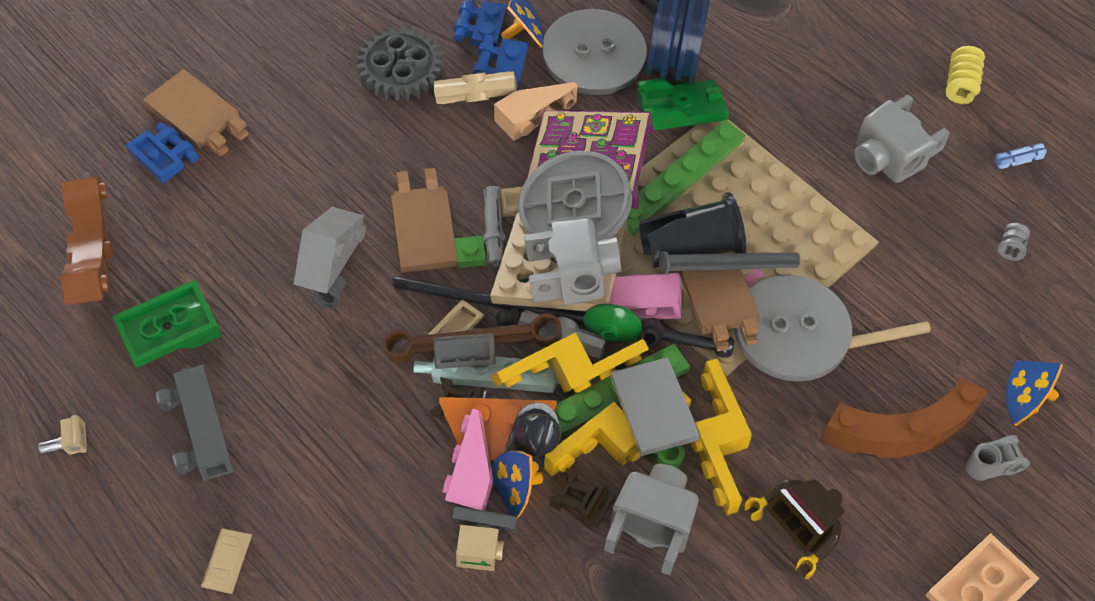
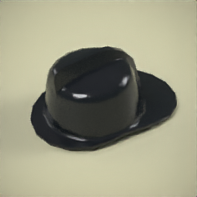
M537 402L522 408L515 419L506 443L505 452H525L532 456V461L536 462L539 469H541L545 465V455L557 447L561 437L559 422L553 409L544 403Z

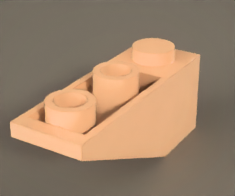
M575 82L515 91L494 104V121L513 141L522 136H527L534 128L541 124L544 110L570 109L576 103L578 85Z

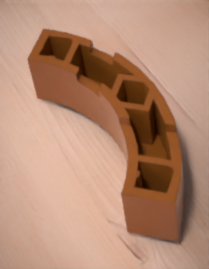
M101 176L62 181L65 215L72 216V232L67 234L66 252L70 264H65L64 270L60 275L65 305L99 301L104 298L106 292L110 291L108 258L113 257L112 242L108 240L104 203V199L109 197L106 182L101 181Z
M960 377L951 391L936 403L921 410L903 414L871 413L840 402L824 431L821 442L848 453L874 454L877 458H898L926 452L940 446L948 438L960 432L972 419L988 391Z

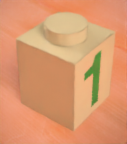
M460 525L456 551V567L494 571L496 560H502L504 541H498L499 529Z

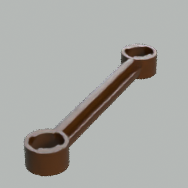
M544 313L538 315L532 323L419 336H410L408 332L397 329L385 336L383 349L392 362L401 364L409 361L414 354L434 352L433 337L487 333L494 334L495 345L535 341L539 346L546 348L561 340L562 328L556 316ZM547 323L557 326L558 329L554 336L550 338L538 336L539 330L543 326H547ZM400 339L408 340L409 347L404 353L396 355L390 352L393 345L400 342Z

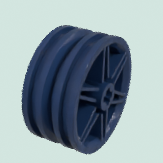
M659 0L652 27V40L647 65L648 76H652L653 72L656 71L660 72V78L665 79L669 71L673 70L676 81H681L683 76L689 77V83L694 84L710 0Z

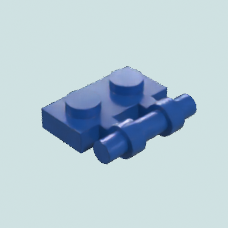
M464 0L460 4L458 11L460 15L459 20L455 21L453 28L455 32L454 40L462 42L464 36L471 37V46L479 47L480 43L484 40V36L488 34L494 36L493 45L498 47L507 15V4L482 0L481 7L478 8L474 7L475 0ZM469 19L476 20V24H469Z
M485 35L483 42L479 45L478 53L480 56L478 63L474 65L473 74L486 73L487 75L514 71L518 91L528 51V43L502 38L501 46L495 47L493 45L494 36ZM490 58L497 59L495 68L488 66Z
M162 122L156 126L157 135L154 136L149 130H146L126 144V148L140 164L163 184L184 169L182 158L195 163L199 159V154L194 151V146L190 142L183 141L179 137V133L173 127H168ZM171 144L174 148L170 150L165 145Z

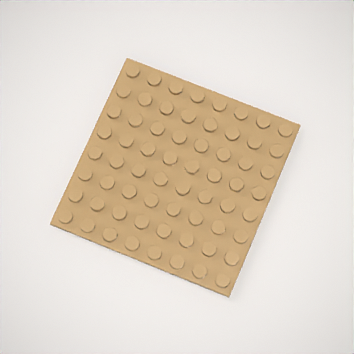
M727 120L746 135L744 142L657 216L721 201L722 195L725 192H730L737 201L746 234V253L797 252L800 255V265L798 268L760 269L765 277L757 279L756 283L774 276L795 275L812 279L829 288L874 249L879 242L730 120ZM723 121L697 124L641 168L637 191L642 190ZM627 231L620 258L622 272L617 273L616 277L633 274H660V267L653 268L652 255H644L639 232L633 236ZM741 269L744 276L751 272V269ZM669 271L670 273H679V271ZM679 273L683 288L682 318L661 320L673 331L712 338L711 333L702 335ZM734 328L728 329L729 336L735 340L733 354L729 358L717 356L714 350L691 346L707 361L717 358L726 377L747 359L737 344Z

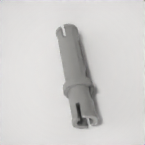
M488 186L486 189H483L486 228L483 242L487 250L486 265L490 268H499L504 255L503 247L506 243V235L502 229L501 189L497 186Z

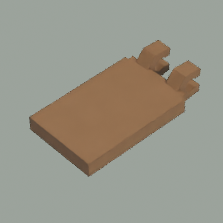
M185 69L143 99L147 109L166 124L173 127L195 147L200 149L206 145L219 157L228 151V147L223 145L226 143V139L220 135L223 130L226 129L240 141L249 135L248 131L244 129L247 126L246 122L240 118L238 110Z
M436 168L424 169L426 188L410 190L408 171L397 172L398 191L393 192L394 195H391L401 273L458 266L447 189L444 190L443 186L438 187Z
M741 269L679 271L702 335L711 333L717 351L729 349L727 341L729 340L728 329L740 327L746 346L758 343L756 334H758L759 330L757 323L760 322V314Z

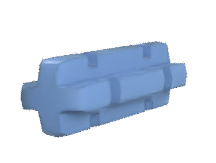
M1042 143L1031 145V148L1030 146L1010 150L1008 153H998L995 155L994 164H996L997 169L1008 168L1009 164L1010 166H1016L1031 162L1032 158L1033 160L1042 159L1047 151Z

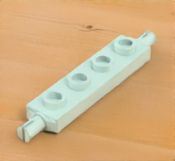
M495 357L496 365L435 369L434 359L433 362L417 360L414 362V373L431 374L433 383L442 384L440 377L452 380L453 385L553 393L556 384H560L548 361V368L534 375L531 370L521 374L523 380L509 388L506 387L505 383L496 387L491 376L522 359Z

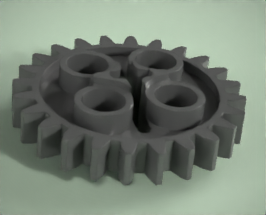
M402 26L400 32H396L395 28L391 27V33L387 34L382 29L380 37L372 34V42L364 41V48H359V56H357L358 75H360L361 83H366L367 90L374 88L376 96L383 92L384 99L387 100L390 95H394L395 101H398L400 95H404L408 101L410 94H414L419 98L420 90L429 93V85L434 86V81L441 79V71H443L442 52H439L438 44H433L432 37L425 39V32L416 35L415 28H412L410 32H406L405 27Z

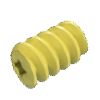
M963 46L952 53L946 87V96L951 101L959 104H969L979 94L985 53L980 48Z

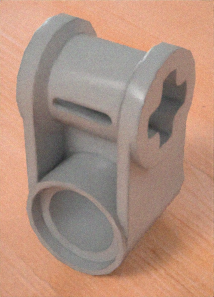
M1010 435L999 440L979 444L966 461L965 468L970 477L983 481L1021 472L1030 465L1028 458L1023 457L1020 451L1018 437Z

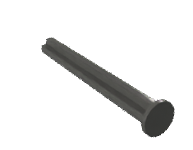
M662 251L659 257V267L663 275H667L669 271L798 268L800 265V255L797 252L669 255L667 251Z

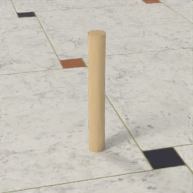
M926 321L852 336L849 349L929 333L931 331L930 324Z

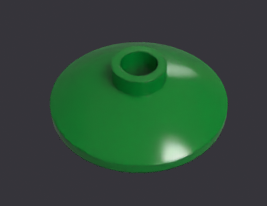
M615 304L592 306L585 312L583 319L584 326L589 332L600 335L610 343L632 342L640 336L642 331V323L639 317L629 309Z

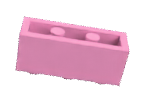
M668 272L667 275L662 273L654 275L633 274L616 277L609 304L629 309L639 317L640 321L651 318L658 320L682 318L683 288L679 273Z

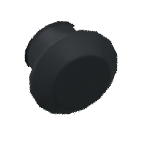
M511 308L509 311H500L496 315L497 326L518 325L520 319L519 311L516 308Z

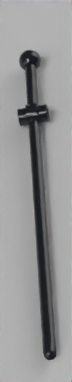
M394 277L392 279L394 281L392 285L399 289L460 301L463 299L466 302L506 310L516 308L521 313L525 310L539 315L549 313L556 317L569 318L577 324L584 325L585 313L566 309L494 304L491 301L490 294L403 277ZM656 318L645 321L642 324L640 338L644 339L647 346H655L663 340L714 350L716 355L721 358L731 357L735 340L729 336V340H727L729 349L717 351L712 338L664 329L661 321Z

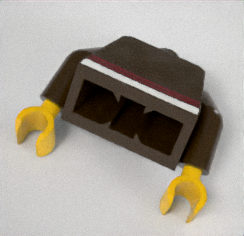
M783 479L763 492L762 498H749L745 503V511L751 507H757L759 510L751 515V520L757 521L762 518L763 508L767 506L766 509L799 547L805 553L812 552L809 557L799 559L795 566L796 571L801 564L809 565L811 571L804 578L809 579L816 570V563L819 560L823 561L839 543L842 524L839 519L844 514V509L841 506L843 498L838 490L830 489L827 491L815 479L806 482Z

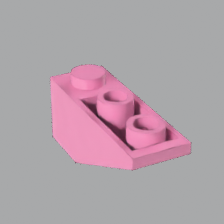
M472 409L471 414H466L463 419L461 432L465 433L462 444H457L455 447L452 462L456 463L453 475L448 474L446 477L443 493L447 494L446 501L485 511L494 479L483 416L480 411Z

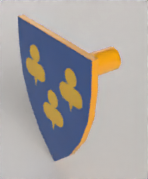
M511 0L507 8L514 15L515 20L513 25L501 33V37L510 40L525 29L541 48L544 44V32L533 5L526 0Z
M1015 361L1007 385L1006 397L1008 413L1014 425L1017 426L1032 414H1037L1040 406H1042L1046 399L1055 401L1058 398L1059 393L1053 388L1063 367L1061 363Z
M508 451L500 454L491 464L494 484L509 515L516 516L518 519L528 503L532 485L541 484L543 482V475L541 472H537L539 466L536 462L532 461L531 455L522 451Z

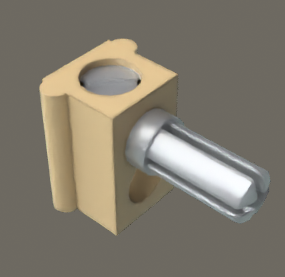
M77 415L60 420L61 437L41 442L38 445L41 453L63 449L69 455L79 452L85 453L87 451L86 423Z

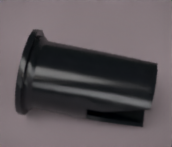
M725 192L722 195L721 201L667 213L639 222V234L644 255H652L653 268L659 267V257L662 251H667L669 255L723 254L731 251L734 253H746V234L737 201L730 192Z

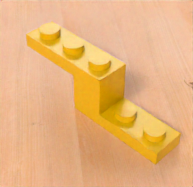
M575 332L496 372L491 376V379L496 387L505 383L506 387L509 388L523 380L521 374L531 370L534 375L548 368V361L564 393L574 389L577 394L592 386L589 381L590 379L599 375L602 381L611 376V372L616 371L615 367L624 362L626 367H629L642 360L640 354L648 350L644 339H641L592 365Z
M716 358L706 361L703 374H701L702 385L705 391H710L713 398L712 406L716 416L695 422L700 438L698 441L691 442V446L695 453L699 452L703 461L701 462L703 474L707 480H711L714 486L713 496L715 502L719 507H723L727 516L738 512L742 498L723 456L747 449L752 433Z
M683 392L687 405L690 408L691 399ZM615 402L610 404L557 445L552 452L546 454L544 469L551 477L559 471L565 472L566 468H570L574 464L575 458L582 453L588 454L598 442L621 466L630 460L632 462L638 460L641 456L623 410Z

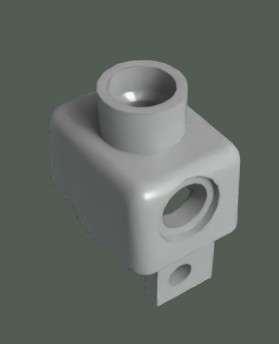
M906 95L895 103L887 100L864 118L856 141L855 160L865 173L875 175L882 171L893 182L899 183L923 170L929 158L943 150L950 132L943 128L932 136L927 134L921 126V121L913 113L909 112L914 100L911 96Z
M584 218L552 222L553 231L524 235L528 262L555 258L558 265V271L529 275L533 303L563 298L564 306L600 299L605 293L603 275L622 272L617 238L611 237L597 240L595 225L591 219Z
M666 464L654 465L649 476L639 472L630 473L613 506L610 522L611 528L606 538L604 551L611 554L614 553L623 531L631 535L638 544L649 548H668L661 572L671 575L678 553L685 551L699 502L697 494L685 489L688 481L687 476L681 470Z

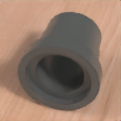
M338 275L327 294L313 290L311 293L313 300L321 307L335 309L341 301L340 296L346 286V282Z

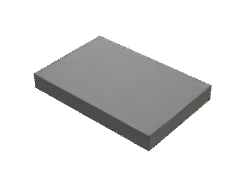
M668 357L611 372V381L640 456L699 440V431Z

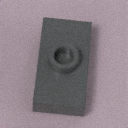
M493 333L433 337L435 369L496 365Z
M460 506L454 507L452 515L454 523L494 528L516 533L518 524L516 516Z

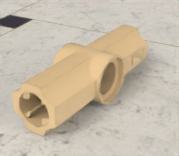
M514 71L487 75L486 73L463 75L462 78L434 81V94L437 104L489 100L490 97L506 96L517 91Z

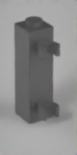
M190 366L182 369L180 372L173 373L177 388L159 390L156 392V396L162 412L169 411L182 404L194 451L179 452L172 455L178 475L186 474L199 467L203 481L233 473L234 470L204 366Z

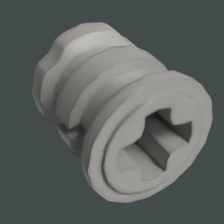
M1019 223L1008 224L998 245V253L1003 258L1012 261L1023 259L1027 252L1026 246L1030 235L1029 229Z

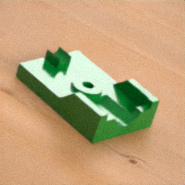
M664 78L638 81L637 99L642 112H650L654 131L724 121L725 119L729 120V110L715 79L694 82V84L685 83L673 85Z
M196 280L112 316L136 368L180 348L195 349L222 336ZM166 324H171L169 329H164Z

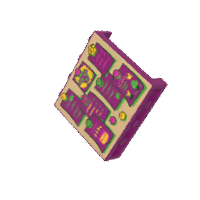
M544 110L527 178L545 161L560 154L572 151L600 153L613 159L624 170L632 190L631 208L638 209L640 199L637 187L648 135L649 133H654L650 112Z

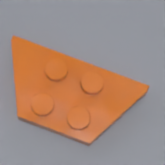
M439 397L440 406L458 445L462 444L465 434L461 432L465 415H470L472 409L482 413L490 461H494L500 454L505 453L506 443L515 419L522 408L534 402L544 403L550 406L553 411L557 408V401Z

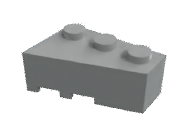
M331 207L302 230L294 285L327 294L358 243L362 242L365 236L364 215Z

